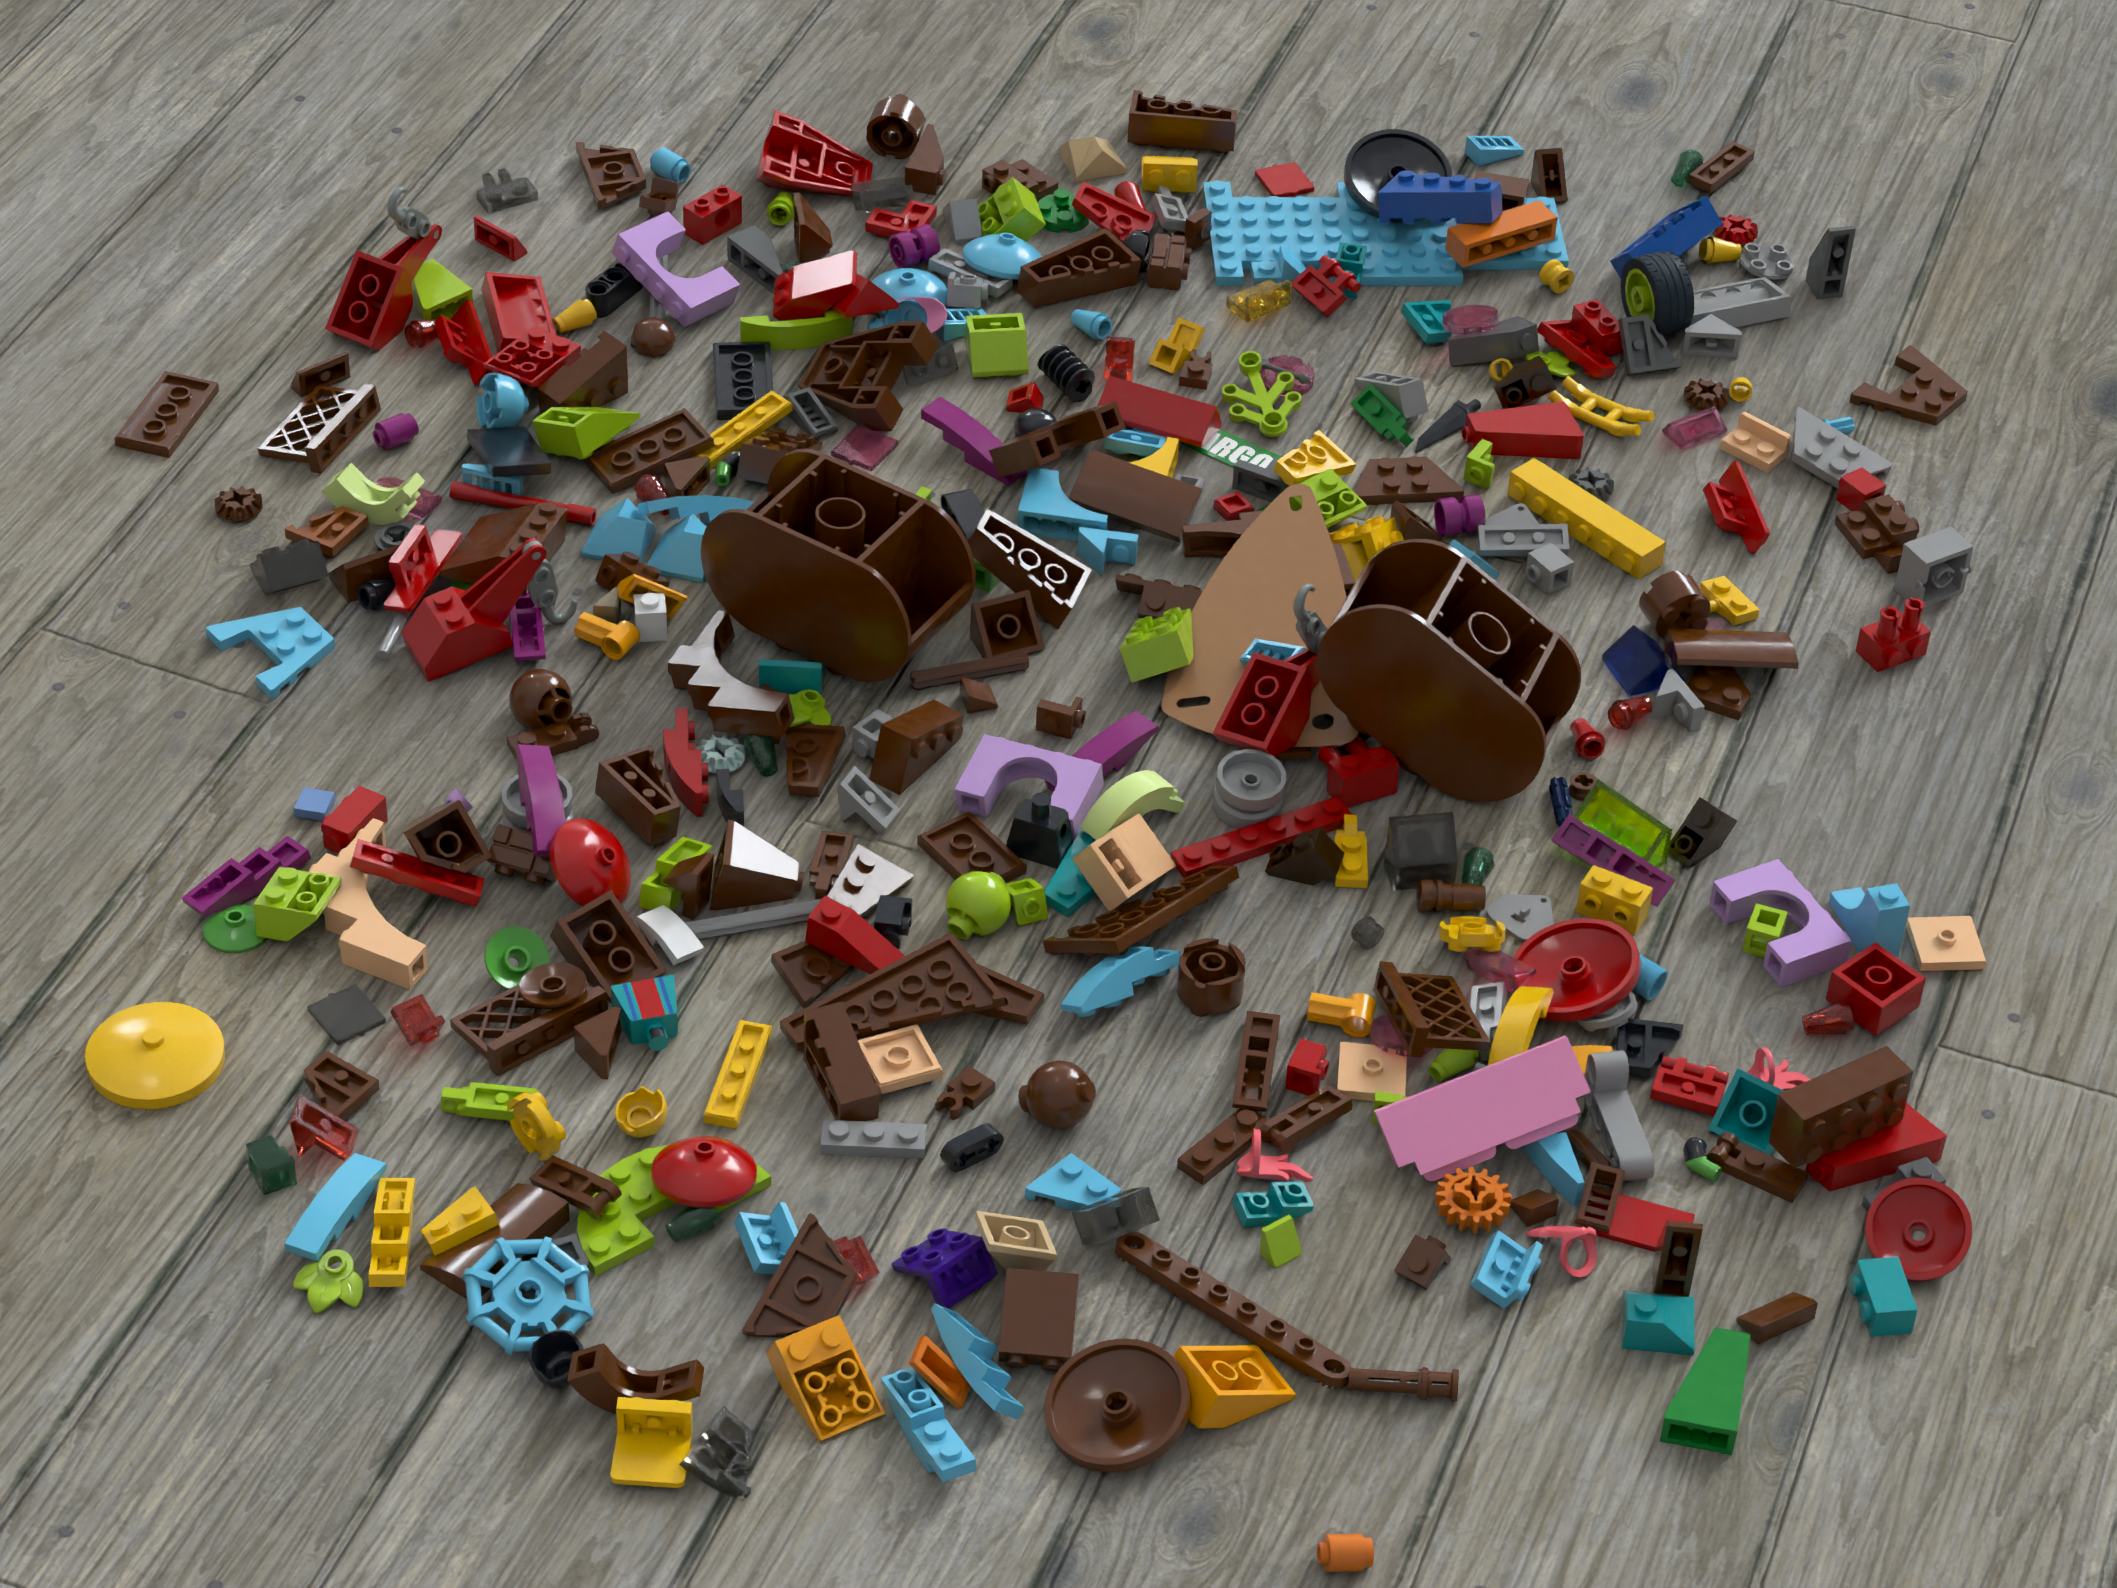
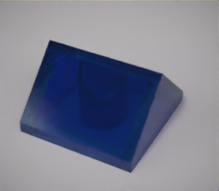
M1635 625L1630 627L1602 654V660L1629 697L1659 690L1667 670L1674 669L1684 681V678L1660 645Z

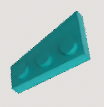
M1081 829L1045 889L1046 904L1067 918L1097 895L1072 860L1073 857L1096 841Z

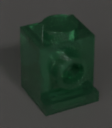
M272 1135L246 1144L248 1168L263 1195L297 1184L295 1162L292 1155H288L284 1146L279 1147Z

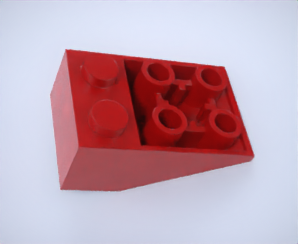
M532 327L485 362L484 368L507 375L529 386L539 387L564 365L569 367L580 358L578 353L581 351V345L569 341L567 338L546 332L542 328Z

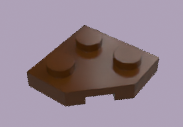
M1699 665L1687 684L1705 706V710L1738 721L1750 702L1751 693L1732 666Z

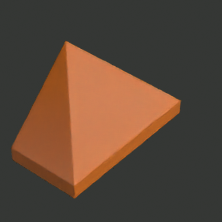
M926 1335L921 1336L909 1361V1365L957 1410L961 1409L970 1391V1384L955 1363Z

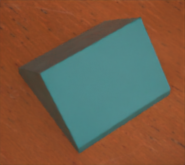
M759 659V689H761L762 684H766L781 693L797 694L799 691L811 689L822 695L825 667L822 663Z
M1737 1068L1708 1130L1720 1136L1724 1132L1732 1133L1738 1138L1739 1142L1773 1156L1776 1150L1769 1144L1777 1097L1784 1090Z

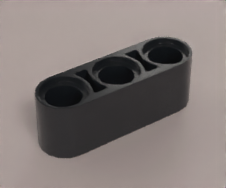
M617 260L586 285V299L594 306L597 318H603L610 315L644 286Z
M972 489L941 495V508L955 521L968 541L985 513Z

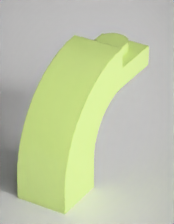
M350 463L337 473L321 492L337 508L345 506L368 516V523L387 525L402 520L417 503L416 499L420 496L417 490L425 480L418 473H415L400 486L385 488L368 480Z
M1139 771L1124 777L1112 785L1089 810L1080 828L1095 840H1098L1139 813L1143 816L1152 810L1163 809L1180 814L1186 802L1177 796L1178 790L1155 771Z

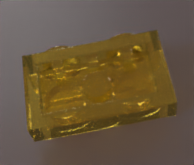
M1268 279L1228 296L1226 306L1244 321H1252L1289 305L1292 282L1287 279L1276 284L1271 279Z

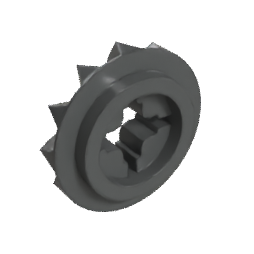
M1589 467L1585 471L1576 469L1574 474L1569 475L1568 480L1601 501L1613 494L1614 481L1610 479L1608 473H1601L1600 469L1595 471Z
M395 522L379 528L374 535L377 551L397 545L400 546L403 542L400 540H403L408 535L414 525L405 522Z

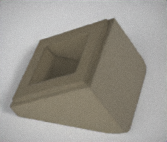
M618 587L613 588L593 606L594 616L616 625L620 621L622 602L618 595Z

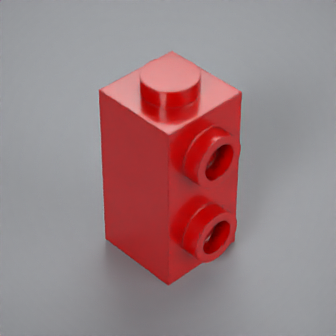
M1598 299L1573 305L1571 319L1575 324L1573 330L1577 333H1584L1589 338L1587 345L1600 349L1606 356L1623 352L1618 320Z
M358 786L349 796L342 800L341 804L331 814L324 818L321 825L324 847L339 853L354 840L358 831L362 828L364 829L373 818L385 824L388 821L386 796Z

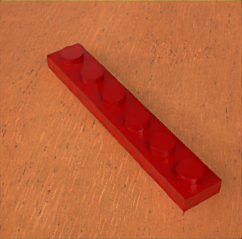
M1336 796L1171 851L1170 857L1176 864L1175 868L1185 878L1210 866H1231L1270 853L1277 845H1285L1295 840L1303 832L1309 833L1320 827L1325 833L1341 829L1344 825V814H1353L1340 798Z

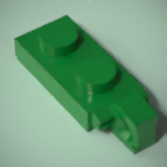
M1372 384L1350 403L1390 442L1396 437L1407 448L1414 441V438L1404 429L1409 424L1406 418Z

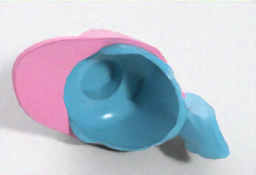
M902 298L896 300L899 302V308L887 310L882 319L872 318L867 325V329L871 330L900 321H923L929 331L934 333L944 325L947 318V310L939 300L934 298Z

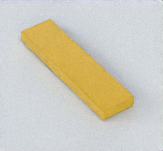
M771 390L710 434L714 439L715 447L692 458L709 457L711 470L731 451L739 450L743 442L751 439L752 436L761 434V432H764L793 411L792 403Z
M739 1020L703 1114L704 1123L733 1129L738 1128L772 1036L771 1025Z

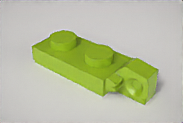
M470 1082V1086L462 1087V1089L443 1087L441 1111L467 1117L509 1121L515 1118L513 1109L507 1111L508 1102L521 1093L533 1094L536 1091L539 1092V1090L536 1088Z

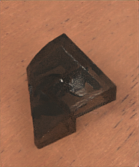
M724 1406L707 1423L679 1465L708 1486L728 1496L744 1501L751 1493V1487L746 1486V1472L752 1468V1457L749 1453V1446L752 1444V1430Z

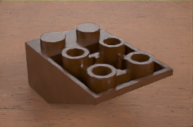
M769 428V431L761 432V434L752 436L751 439L742 443L737 478L768 484L773 467L783 456L797 449L820 451L823 442L815 441L814 436L799 433L796 437L787 435V431L784 429Z

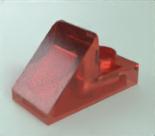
M303 1095L297 1098L289 1122L299 1156H302L314 1144L342 1161H345L352 1154L359 1129Z

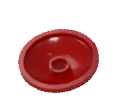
M585 818L569 820L555 831L550 844V861L555 877L564 892L581 907L611 890L619 902L622 903L630 890L631 870L627 854L613 833L601 824Z
M694 1136L675 1141L655 1156L651 1166V1179L655 1188L666 1198L692 1207H717L735 1202L751 1191L757 1178L756 1163L745 1149L732 1141L713 1136Z
M1908 1178L1889 1185L1874 1199L1866 1217V1241L1874 1258L1899 1257L1908 1281H1932L1949 1274L1964 1260L1971 1245L1972 1220L1964 1201L1948 1186L1927 1178ZM1915 1231H1922L1925 1234V1238L1921 1241H1916L1913 1239L1912 1234Z

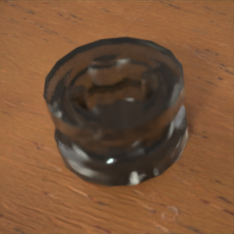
M1370 916L1359 920L1351 931L1352 939L1358 942L1359 946L1365 950L1376 946L1384 935L1383 927L1377 924L1376 920Z

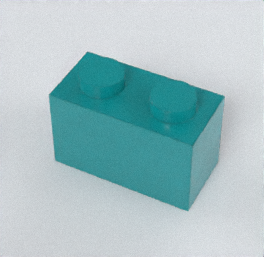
M1899 1257L1857 1260L1854 1274L1849 1277V1288L1852 1296L1857 1297L1859 1318L1862 1323H1866L1870 1337L1912 1334L1918 1309Z

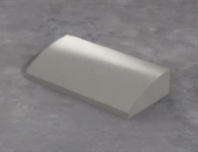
M1766 277L1694 290V314L1689 326L1710 314H1713L1734 328L1790 317L1791 296Z

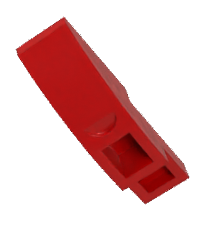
M688 708L675 709L676 729L663 730V754L667 777L674 792L685 807L696 817H703L702 804L709 803L708 784H702V782H708V763H702L701 750H695V742H689V740H695V721H688Z

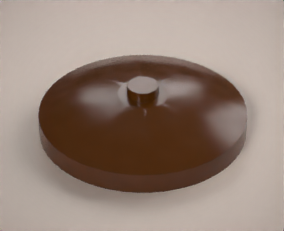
M1113 1339L1091 1345L1064 1363L1048 1387L1044 1403V1416L1055 1446L1067 1459L1093 1471L1107 1473L1123 1472L1137 1469L1153 1462L1176 1443L1189 1420L1191 1393L1184 1371L1175 1358L1167 1351L1155 1344L1142 1340Z

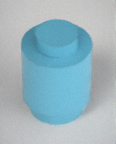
M665 147L656 150L650 158L651 170L667 180L676 181L681 184L690 175L691 166L687 160Z

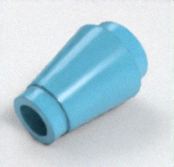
M1076 309L1071 315V323L1094 340L1105 339L1111 333L1112 321L1105 313Z

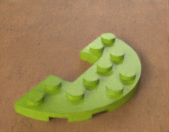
M668 1145L647 1148L615 1163L600 1175L616 1184L621 1190L622 1195L614 1203L609 1202L604 1207L605 1212L599 1219H593L585 1211L579 1209L578 1239L589 1261L588 1268L594 1276L655 1246L654 1235L641 1221L676 1204V1202L663 1196L655 1188L651 1179L652 1162L655 1156ZM756 1164V1182L747 1195L730 1204L706 1208L715 1215L770 1187L771 1175Z

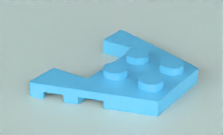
M301 607L206 627L207 638L221 651L250 639L277 665L255 676L256 685L271 700L280 695V689L285 684L292 685L298 680L297 674L303 669H311L335 648L334 638Z

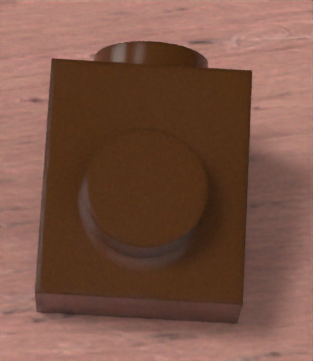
M659 177L653 178L650 193L640 196L639 207L648 209L647 213L658 216L667 211L675 210L680 186L679 182Z
M1203 207L1186 218L1185 232L1177 231L1173 235L1186 236L1187 247L1194 250L1210 239L1212 212Z
M1076 697L1071 707L1041 699L1037 705L1036 730L1071 739L1076 729H1081L1085 721L1086 711L1082 710L1083 698Z
M1415 1234L1394 1271L1401 1277L1427 1290L1443 1263L1448 1265L1451 1257L1445 1250L1447 1246L1440 1240L1428 1235L1427 1239H1424Z

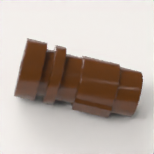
M1419 879L1416 892L1418 911L1430 912L1433 909V912H1441L1442 909H1449V911L1470 912L1471 910L1483 911L1485 908L1486 889L1484 885H1472L1469 883L1443 884L1442 880H1435L1434 883H1432V880Z

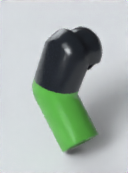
M731 451L717 464L715 476L717 485L727 486L729 484L731 470L733 467L738 470L740 451Z
M1691 1137L1686 1141L1683 1148L1687 1168L1712 1182H1716L1722 1172V1167L1707 1160L1705 1149L1707 1144L1703 1139Z

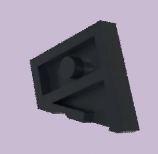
M1628 1018L1626 1024L1620 1027L1617 1026L1616 1051H1625L1629 1063V1075L1649 1078L1662 1062L1663 1056H1667L1682 1038L1683 1024Z

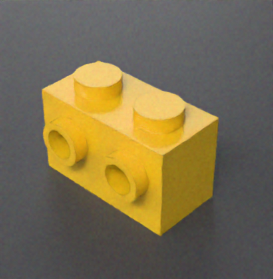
M1593 865L1580 884L1576 912L1589 918L1613 922L1630 934L1636 935L1648 917L1653 888Z

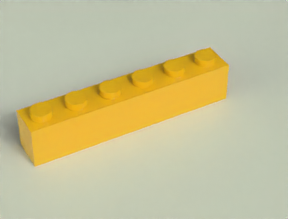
M1533 458L1510 472L1508 496L1519 503L1525 504L1527 508L1552 524H1568V534L1633 577L1639 580L1662 565L1666 545L1664 540L1542 462Z

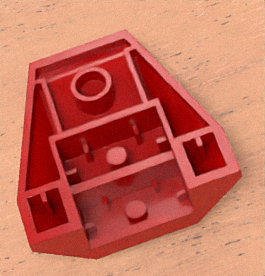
M775 110L761 149L756 180L766 186L781 190L866 198L869 192L873 163L801 119Z

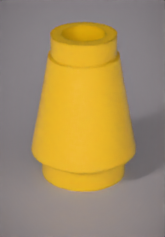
M1712 236L1702 239L1699 245V258L1706 261L1707 264L1739 260L1742 253L1740 244Z
M578 299L557 317L553 318V323L557 331L562 334L592 325L593 320L597 319V313L588 299Z

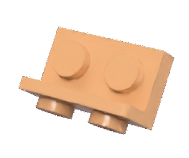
M1743 412L1739 416L1738 427L1721 439L1720 449L1768 473L1787 458L1791 436L1761 419Z

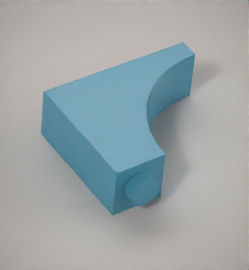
M1040 468L1029 470L1018 508V527L1034 536L1078 542L1079 527L1107 530L1108 515L1087 510L1074 503L1065 495L1059 484V471Z
M1897 883L1867 888L1866 893L1863 892L1861 887L1830 893L1829 903L1858 953L1876 942L1898 958L1910 904Z

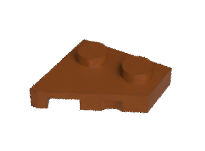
M341 506L330 510L327 514H319L309 518V525L296 529L293 525L287 526L285 528V538L334 557L368 526V516Z

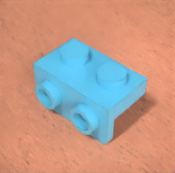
M778 1202L771 1215L739 1212L734 1221L754 1273L774 1275L798 1234L788 1206L783 1202Z
M1498 1230L1491 1236L1470 1286L1503 1309L1508 1307L1514 1300L1520 1302L1530 1289L1531 1284L1527 1282L1529 1277L1535 1273L1541 1263V1259L1538 1256L1543 1245L1536 1241L1526 1250Z

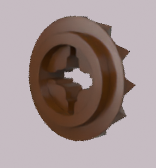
M1700 378L1698 382L1690 381L1689 385L1685 387L1684 399L1690 406L1698 410L1717 411L1727 406L1729 402V389L1724 388L1720 382L1714 383L1712 379L1704 381Z
M243 486L239 489L230 487L228 492L220 491L219 497L214 499L216 513L223 519L230 521L251 519L258 515L263 508L262 496L256 493L254 488L245 490Z

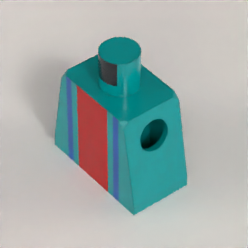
M674 975L611 986V1008H621V1027L631 1044L636 1045L648 1042L650 1049L659 1051L668 1046L669 1038H675L678 1035Z

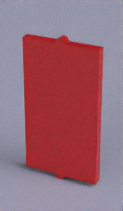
M1593 1193V1196L1607 1200L1611 1199V1197ZM1619 1194L1609 1233L1596 1229L1595 1231L1596 1236L1655 1252L1658 1239L1666 1221L1693 1223L1695 1214ZM1594 1203L1587 1204L1588 1206L1608 1210V1207ZM1585 1212L1588 1217L1605 1221V1217Z

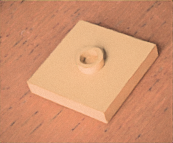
M1971 916L1907 918L1906 928L1920 971L1980 970L1985 968L1986 959Z
M918 1024L858 1040L873 1081L878 1083L882 1094L942 1078L943 1069Z
M1340 1042L1337 1090L1352 1100L1373 1102L1375 1091L1405 1096L1407 1051L1403 1047Z

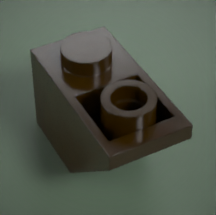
M1539 355L1513 367L1494 386L1502 409L1522 406L1557 389L1547 364Z
M1699 797L1665 851L1692 868L1722 846L1737 820Z
M1320 827L1309 833L1303 832L1295 840L1285 845L1279 844L1273 848L1269 854L1270 859L1265 872L1269 876L1314 886L1338 873L1345 853Z

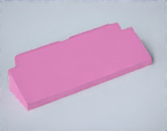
M1563 1036L1376 1109L1374 1113L1391 1159L1396 1166L1400 1168L1414 1162L1416 1170L1420 1175H1423L1428 1181H1435L1443 1178L1446 1173H1455L1456 1168L1463 1170L1493 1158L1496 1154V1146L1505 1143L1508 1148L1517 1149L1573 1127L1578 1122L1577 1114L1581 1113L1575 1098L1588 1094L1591 1091L1568 1037Z

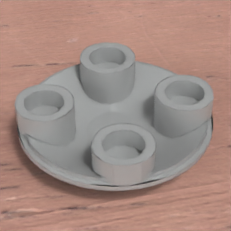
M1747 243L1740 255L1742 266L1748 272L1758 277H1766L1772 280L1783 279L1790 276L1794 270V263L1786 254L1787 248L1781 244L1766 246Z

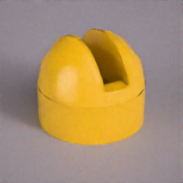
M1500 358L1490 364L1488 372L1493 380L1499 382L1513 367L1507 359ZM1496 364H1499V374L1501 378L1497 377Z
M1737 377L1730 384L1729 394L1731 398L1737 402L1747 401L1752 395V384L1745 377Z

